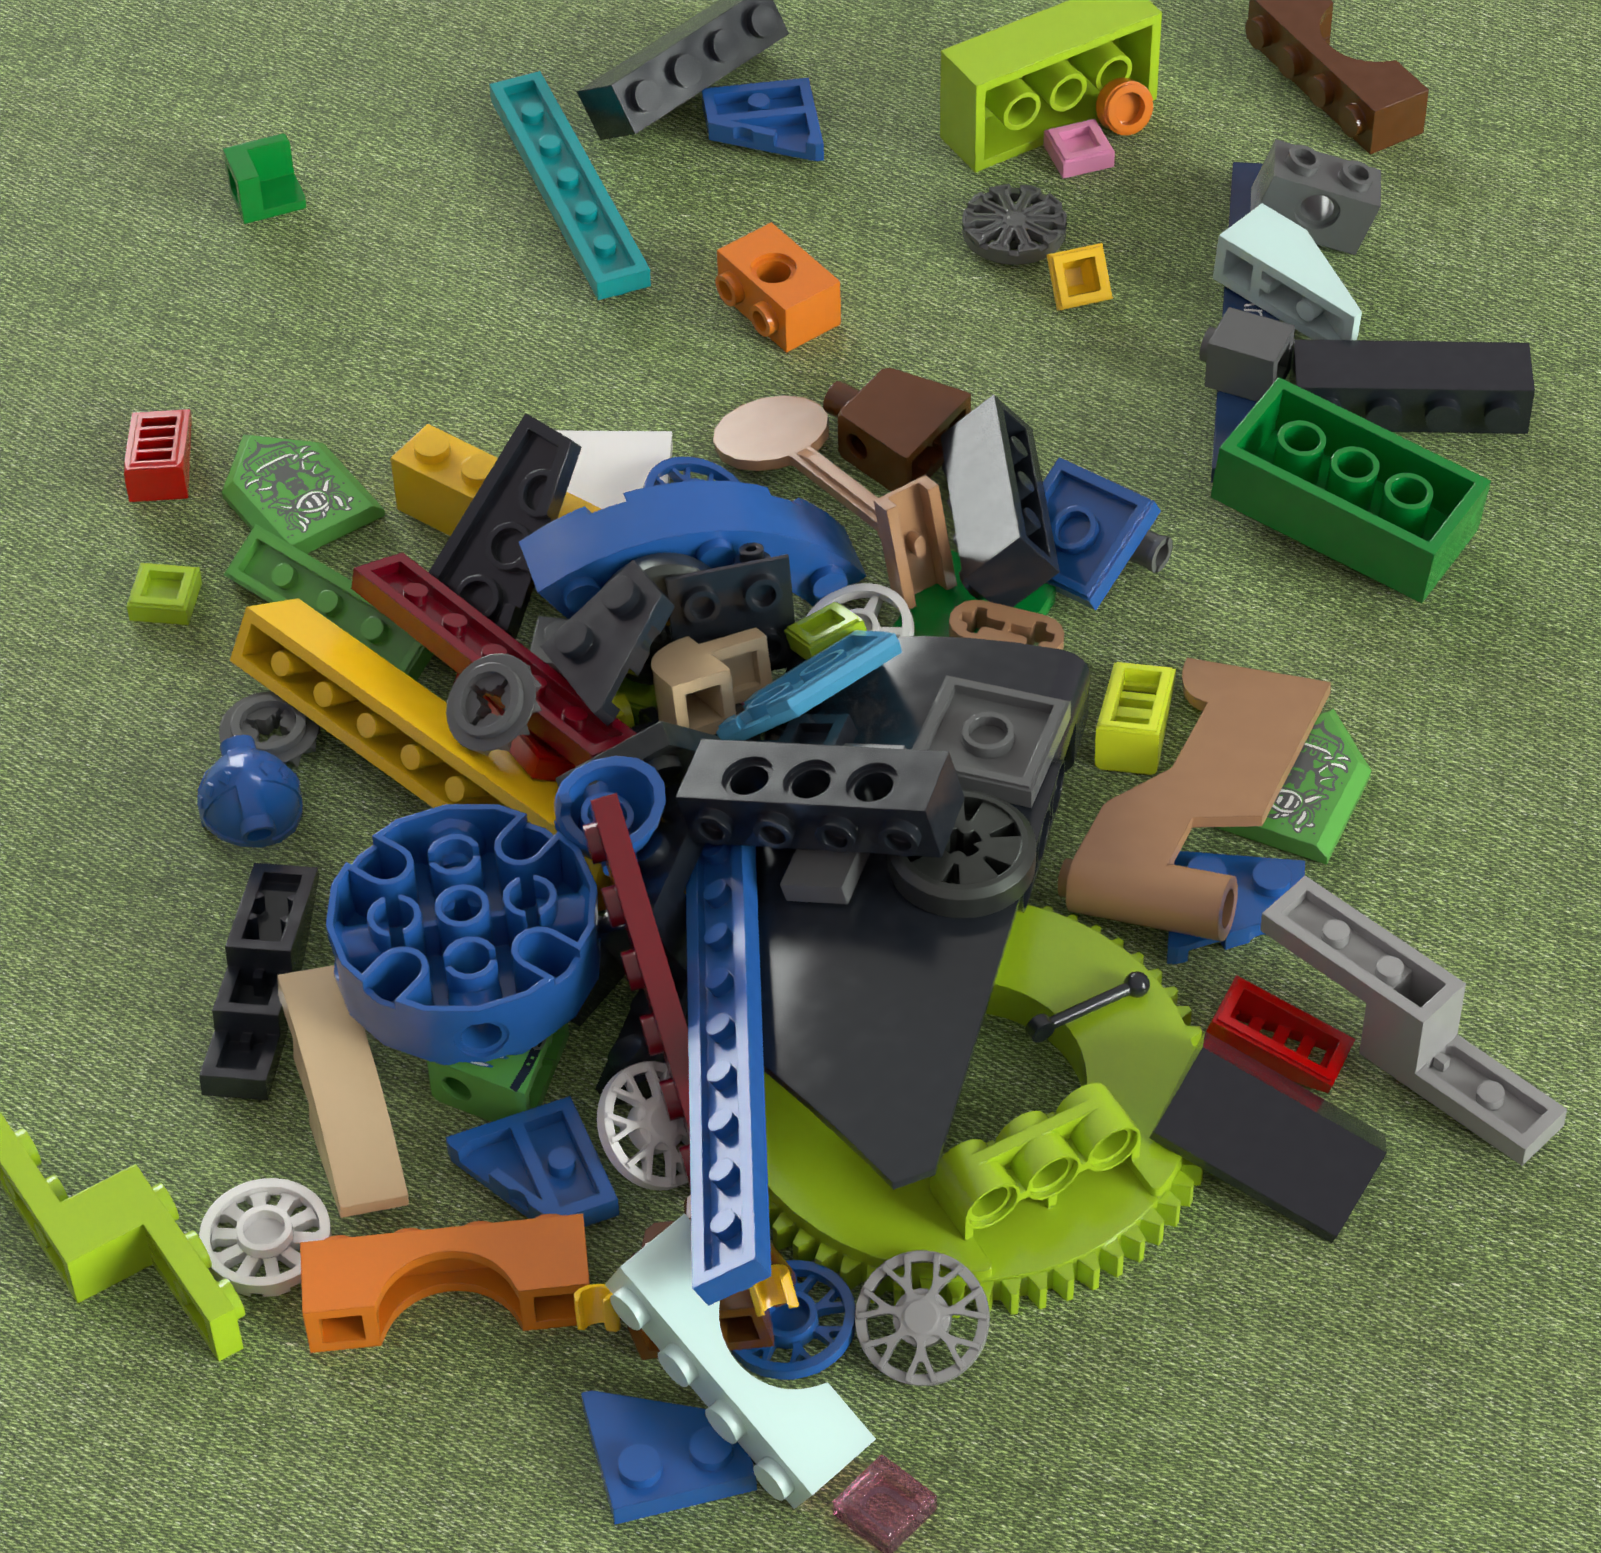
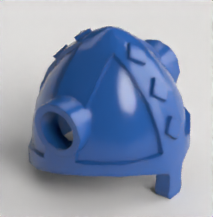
M235 735L222 741L220 744L222 757L205 772L198 788L197 806L202 828L206 827L207 830L220 840L240 847L262 848L282 842L296 831L303 817L300 781L296 773L273 754L256 749L255 741L250 735Z
M611 756L595 759L576 768L561 782L555 795V829L578 846L584 857L591 859L582 825L593 822L590 800L617 793L633 849L636 853L649 841L658 827L666 803L664 781L653 766L638 758ZM595 780L599 781L596 784L588 786L589 783ZM600 862L599 864H601L604 874L609 876L606 862Z

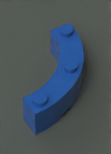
M698 480L666 483L635 489L623 493L626 502L612 505L593 513L584 506L546 524L519 541L537 592L567 619H570L591 600L620 568L632 560L656 553L669 552L688 555L702 561L713 569L734 565L733 560L739 554V547L741 545L751 542L760 543L764 547V552L768 553L771 557L788 554L792 593L803 598L813 607L826 595L843 587L856 584L867 577L845 527L827 512L799 497L792 502L784 498L772 496L768 487L734 481Z

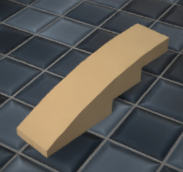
M334 965L279 974L278 996L293 1037L294 1062L309 1103V1125L340 1218L409 1205L408 1191L397 1145L365 1028L352 1018L348 1012L334 977Z

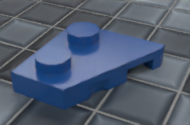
M571 1096L446 1137L450 1160L528 1219H534L544 1214H559L562 1216L583 1214L584 1227L619 1216L618 1198Z
M593 1390L581 1393L585 1419L615 1525L757 1490V1480L753 1471L754 1466L751 1457L738 1442L731 1444L714 1430L706 1417V1409Z

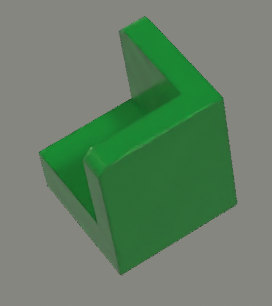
M281 133L223 148L229 191L244 224L306 208V198L294 173L291 146L286 134Z

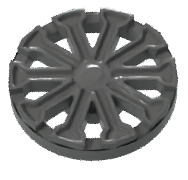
M1010 184L992 186L989 188V192L985 194L979 192L973 196L968 202L967 208L964 209L962 217V235L968 247L977 255L996 263L1021 265L1047 258L1046 254L1055 253L1062 246L1066 238L1067 215L1062 209V203L1051 193L1045 195L1041 193L1040 188L1032 185L1020 184V188H1011Z

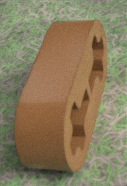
M983 600L963 602L950 613L949 637L997 640L1034 645L1035 642H1038V646L1064 650V630L1061 624L1043 614ZM976 628H980L978 633H973Z

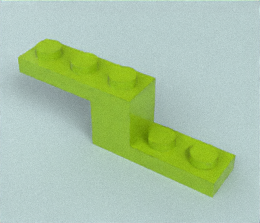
M0 1112V1185L77 1303L154 1265L218 1362L243 1349L238 1319L245 1316L241 1299L227 1278L217 1282L208 1270L212 1267V1262L198 1234L194 1230L184 1234L175 1222L179 1220L177 1208L162 1183L151 1187L141 1170L134 1164L69 1198L62 1183L55 1174L44 1178L37 1168L42 1162L28 1132L24 1128L14 1132Z

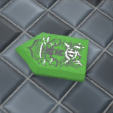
M243 434L222 489L223 499L251 530L257 524L306 554L385 516L384 508L330 449L320 442Z
M1334 708L1320 713L1263 826L1215 828L1327 865L1371 777V768Z

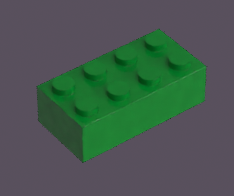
M1278 377L1219 448L1210 497L1422 604L1478 531L1491 480Z

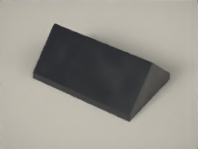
M1206 1031L1195 1048L1149 1137L1151 1140L1182 1156L1184 1159L1330 1243L1338 1236L1387 1153L1384 1133Z

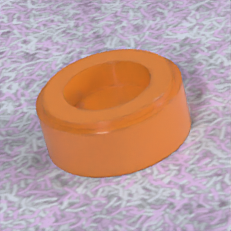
M1116 78L1107 83L1100 91L1096 101V113L1100 123L1105 128L1120 135H1132L1142 130L1149 122L1153 112V98L1150 91L1143 84L1130 78Z

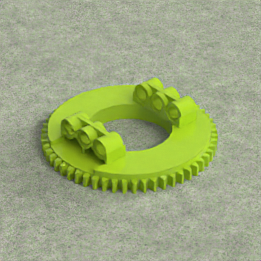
M1027 905L1024 913L1018 911L1016 913L985 1014L1006 1018L1026 1026L1036 1015L1046 1014L1050 1017L1123 984L1126 976L1131 972H1142L1148 976L1150 981V988L1143 997L1126 996L1056 1028L1047 1039L1068 1060L1079 1079L1081 1087L1071 1092L1060 1103L1055 1113L1051 1112L1046 1115L1042 1111H1030L1011 1120L1000 1131L995 1141L991 1140L986 1143L981 1139H970L961 1142L941 1157L934 1176L893 1190L818 1117L764 1072L770 1230L772 1229L774 1247L777 1250H781L793 1245V1260L812 1261L815 1259L816 1264L823 1265L835 1273L839 1271L840 1277L848 1285L850 1291L861 1282L865 1283L881 1264L894 1256L917 1250L943 1253L956 1259L973 1273L984 1290L989 1305V1312H991L993 1301L1001 1300L1010 1315L1018 1314L1020 1296L1027 1295L1038 1309L1046 1308L1048 1289L1055 1290L1064 1300L1069 1301L1073 1299L1075 1279L1093 1291L1099 1288L1100 1269L1116 1278L1123 1273L1124 1256L1139 1263L1144 1259L1145 1241L1159 1246L1163 1242L1164 1224L1176 1227L1179 1223L1180 1207H1190L1193 1202L1194 1185L1201 1186L1203 1181L1204 1169L1149 1138L1202 1037L1203 1031L1201 1027L1191 1026V1008L1189 1005L1177 1006V988L1175 986L1163 988V972L1159 968L1148 971L1144 966V955L1140 952L1131 955L1123 948L1124 940L1118 937L1110 940L1101 934L1102 927L1094 925L1090 928L1078 922V916L1074 914L1065 917L1053 912V907L1046 905L1042 909ZM932 1263L911 1264L913 1290L919 1288L930 1290L933 1281ZM940 1265V1277L943 1278L952 1271ZM901 1267L895 1270L894 1273L899 1277H903L905 1269ZM889 1275L879 1284L874 1292L879 1298L887 1290L893 1292L894 1306L905 1294L904 1289ZM957 1275L942 1288L939 1295L947 1302L948 1306H952L972 1291L967 1283ZM974 1299V1300L971 1301V1302H974V1304H975V1306H976V1308H977L976 1301H975V1299ZM953 1315L952 1318H960V1316Z

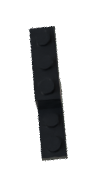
M674 784L665 788L666 803L658 827L649 841L635 854L688 1028L686 895L684 890L705 843H694L676 799L681 784ZM606 911L598 927V938H601L602 944L623 967L620 952L631 949L624 925L612 928ZM639 989L633 998L630 1011L615 1045L608 1054V1061L595 1088L600 1096L610 1079L631 1065L646 1061L666 1064L663 1053L650 1056L643 1035L639 1016L651 1013L644 989ZM633 1076L642 1096L645 1099L651 1098L652 1093L646 1076ZM623 1085L621 1089L627 1091L625 1085ZM616 1098L614 1106L628 1104L627 1102Z

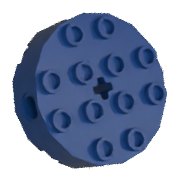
M445 804L398 818L372 836L373 845L359 854L352 864L346 862L332 882L326 930L335 958L334 977L350 1016L387 1047L441 1065H452L458 1062H487L506 1055L523 1054L576 1017L599 979L601 938H598L597 884L580 848L559 831L553 835L546 828L528 823L526 813L498 804Z

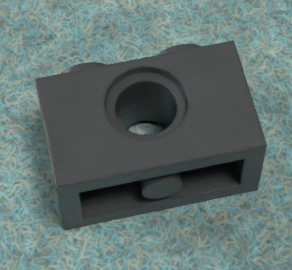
M1275 139L1251 187L1250 212L1263 203L1306 229L1316 244L1356 255L1381 207V170L1369 167L1359 161H1349L1318 152L1305 145H1294Z

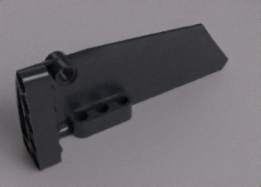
M897 637L900 641L902 653L804 713L850 714L858 731L853 743L905 745L906 749H912L946 675L1071 701V718L1032 808L1011 804L1026 817L1034 831L1036 838V867L1029 888L1010 906L996 913L976 918H951L929 913L910 903L896 889L888 872L887 854L870 853L848 904L786 901L780 883L796 849H775L756 846L764 1072L818 1117L893 1190L936 1174L1017 911L1024 913L1027 908L1060 801L1064 772L1073 767L1088 718L1090 671L1082 658L1066 650L976 638ZM795 653L791 656L785 673L802 664L806 659ZM789 721L763 732L764 740H780ZM956 849V850H952V851H950V854L953 853V852H956V851H958V850H957V849ZM973 852L965 855L967 857L973 855Z

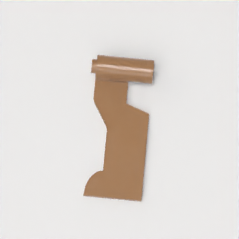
M1187 658L1182 671V689L1186 700L1193 707L1203 711L1170 769L1108 800L1102 806L1074 858H1066L1064 860L1058 877V894L1060 897L1066 898V906L1069 912L1224 941L1230 932L1236 911L1238 897L1236 877L1174 865V861L1192 828L1263 826L1331 693V682Z

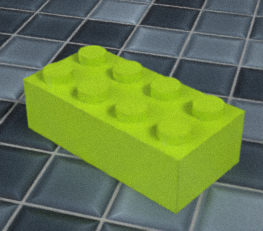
M1068 0L941 50L940 138L976 173L1044 145L1045 130L1092 119L1099 123L1100 121L1096 113L1098 95L1107 83L1116 78H1130L1143 84L1150 91L1153 100H1156L1162 12L1149 0Z

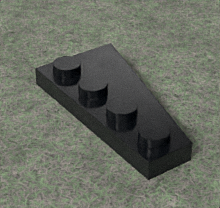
M527 413L524 414L429 571L431 575L514 639L517 638L535 586L519 541L558 518L582 448L573 440Z

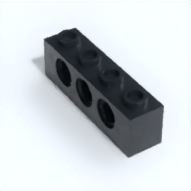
M701 739L676 795L677 802L694 843L939 858L943 856L965 799L949 751Z

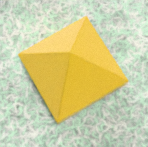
M1103 243L1046 254L1057 311L1113 299Z

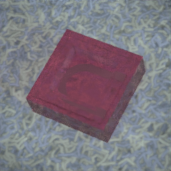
M883 1454L872 1462L833 1501V1515L882 1553H894L937 1510V1495Z

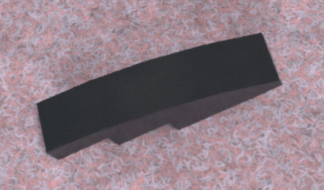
M254 863L225 945L227 969L212 1009L215 1031L199 1074L201 1095L268 1101L289 1027L278 996V975L302 971L319 881L318 867Z

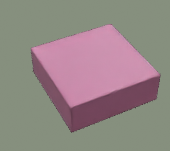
M1095 119L1044 131V147L1063 179L1114 167L1115 151Z

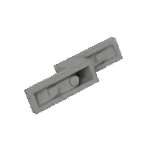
M1307 876L1300 879L1262 913L1260 931L1366 1003L1359 1054L1521 1166L1564 1126L1567 1108L1458 1035L1466 987L1465 982Z

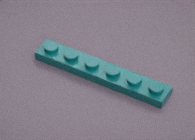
M541 71L489 84L491 102L597 300L650 287L651 275L647 262Z

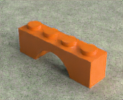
M544 1214L534 1219L494 1223L474 1221L464 1226L426 1230L404 1228L387 1234L357 1237L335 1235L324 1240L300 1242L302 1313L310 1353L382 1346L390 1326L405 1309L423 1298L449 1291L473 1292L494 1299L510 1311L523 1331L577 1326L574 1293L579 1288L590 1285L583 1214L563 1216L559 1214Z

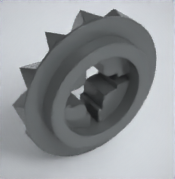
M496 653L477 659L463 670L452 686L446 709L449 729L461 745L488 756L491 751L496 749L510 751L512 740L518 735H530L527 723L533 713L542 711L536 701V692L542 685L532 675L530 666L512 655ZM485 693L492 697L495 695L501 698V702L505 706V713L502 716L492 713L491 708L488 706L489 702L483 697Z
M272 691L256 693L236 702L224 714L219 726L220 742L235 735H250L255 741L256 749L271 753L283 763L295 767L299 766L302 754L316 752L317 735L321 733L318 724ZM280 726L282 737L272 735L267 742H260L259 733L269 735Z

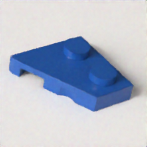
M809 77L712 87L702 90V107L709 140L811 161H824V143Z
M1180 851L1174 861V865L1235 876L1238 883V897L1234 920L1230 932L1224 941L1169 931L1167 964L1177 965L1187 962L1190 950L1216 942H1221L1223 948L1227 950L1247 944L1259 935H1266L1260 931L1262 913L1305 876V861Z

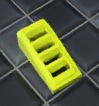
M1123 662L1114 663L1096 726L1095 766L1098 769L1153 775L1157 772L1173 695L1176 669Z

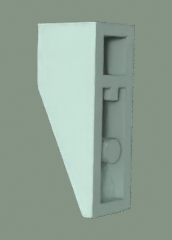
M1262 203L1219 235L1213 273L1214 280L1281 321L1294 325L1296 330L1312 340H1357L1362 311L1306 229Z

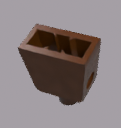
M894 368L881 369L861 390L842 381H836L825 395L823 409L827 414L838 418V452L841 457L892 492L924 475L930 478L942 466L944 457L940 436L971 412V394Z

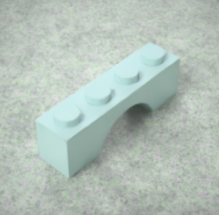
M685 1213L621 1265L606 1282L605 1286L613 1294L610 1297V1301L618 1316L630 1328L636 1331L641 1328L659 1348L658 1359L666 1373L680 1386L687 1387L690 1385L708 1406L705 1414L711 1426L727 1442L731 1444L738 1442L756 1463L753 1471L757 1480L775 1499L779 1501L786 1499L794 1509L797 1508L876 1440L828 1382L805 1389L778 1388L756 1379L737 1363L722 1336L719 1321L720 1301L708 1306L692 1289L691 1220Z

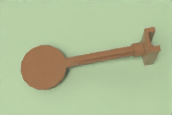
M781 395L760 398L737 407L725 415L715 427L713 437L714 448L724 463L737 469L752 471L793 466L873 527L882 542L890 587L905 600L909 610L916 607L914 594L936 583L946 590L957 586L939 485L924 475L880 498L875 496L818 452L829 437L828 414L820 404L805 397Z

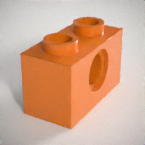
M772 222L717 250L718 276L715 279V284L721 299L728 306H734L752 322L760 335L768 336L786 353L841 324L840 281Z

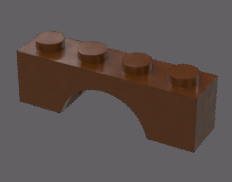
M1249 0L1248 20L1245 24L1246 38L1255 49L1260 50L1279 68L1284 77L1294 82L1316 107L1321 108L1329 115L1348 137L1353 138L1370 155L1424 133L1429 89L1397 60L1383 62L1358 60L1343 55L1329 46L1334 4L1331 0Z

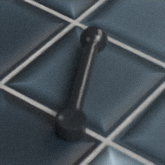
M1131 972L1126 976L1123 984L1050 1017L1046 1014L1036 1015L1027 1023L1025 1031L1035 1043L1043 1042L1053 1034L1056 1028L1126 996L1143 997L1150 988L1149 978L1142 972Z

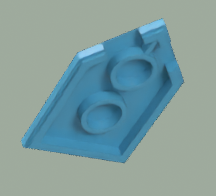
M853 631L753 693L744 702L743 708L745 710L743 712L727 717L718 726L717 735L720 740L744 741L799 717L902 653L899 639L895 633Z

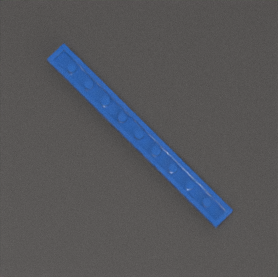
M705 843L686 885L692 1289L710 1306L739 1291L747 1290L772 1275L756 846L712 845Z

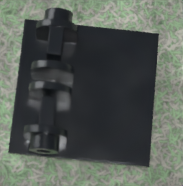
M751 542L739 547V554L733 560L734 565L665 578L667 598L675 606L669 617L672 642L689 636L695 642L701 644L756 627L767 636L771 671L787 668L791 656L796 653L790 648L784 633L788 626L795 623L788 554L771 557L768 553L764 552L762 544Z

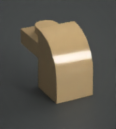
M756 627L701 644L687 636L664 646L654 655L651 661L659 722L664 721L712 735L717 734L718 726L727 717L736 715L735 704L745 702L753 693L772 682L767 636Z

